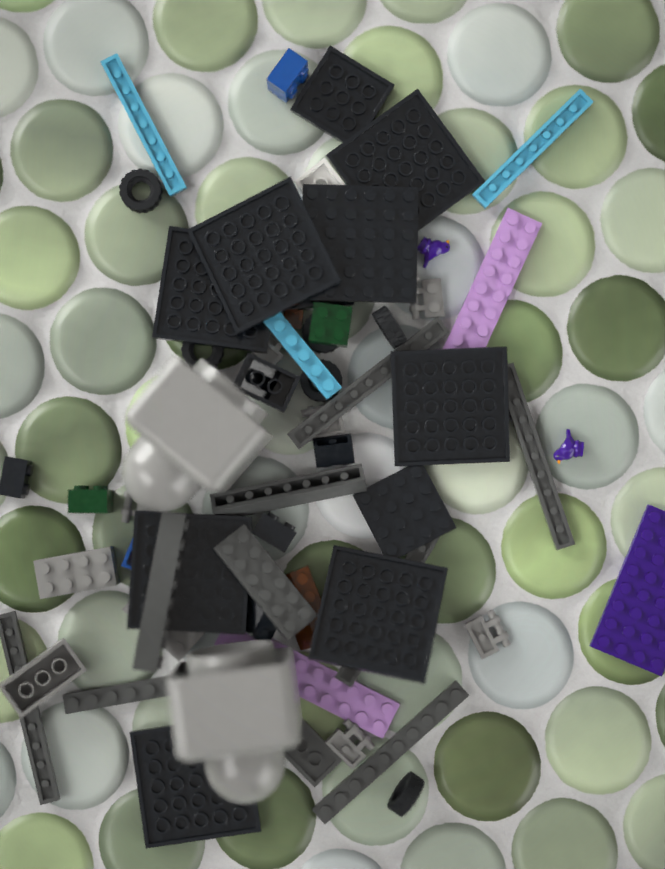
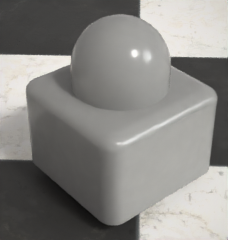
M174 354L125 412L127 424L140 435L128 450L123 461L122 478L128 494L136 503L146 509L166 512L185 505L201 487L212 493L228 491L274 437L259 425L268 414L202 358L191 368Z
M252 640L215 645L187 653L186 661L177 663L166 677L176 756L184 762L204 760L206 775L211 786L220 796L231 802L250 804L268 797L278 787L283 778L286 764L284 749L296 746L301 737L303 717L293 647L274 648L273 641Z

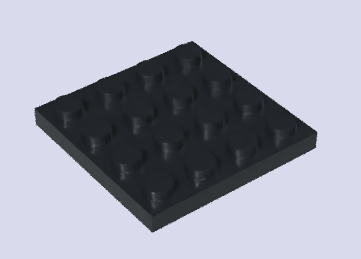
M329 46L290 111L343 143L375 119L395 85L334 47Z
M423 465L408 466L367 487V491L353 494L383 555L400 558L457 528Z

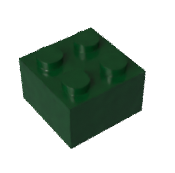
M314 302L309 343L347 348L353 307Z
M74 486V489H68V513H113L114 490H108V486H93V490H89V486Z

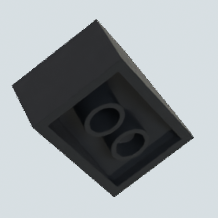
M248 353L233 385L245 395L284 413L301 377Z
M248 593L246 633L257 640L271 641L277 628Z

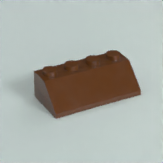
M306 565L286 573L287 578L318 615L321 596L309 566ZM317 617L295 634L300 651L310 648Z

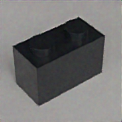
M351 433L313 438L317 468L355 463Z
M5 456L0 480V495L23 499L25 495L29 494L30 484H28L29 476H32L34 466L31 465L32 461Z
M270 511L268 514L263 513L252 533L285 553L297 533L294 531L296 527L288 522L284 524L279 522V517Z

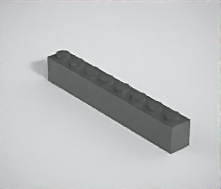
M362 464L214 493L210 494L214 515L247 516L365 492L367 488Z
M166 511L162 512L132 666L134 670L156 673L157 669H161L163 657H159L160 650L165 649L167 637H163L164 629H168L170 617H167L168 609L172 610L174 602L171 592L176 590L178 578H174L175 570H180L181 559L178 558L179 550L183 551L185 539H182V533L187 531L189 520L185 519V514Z

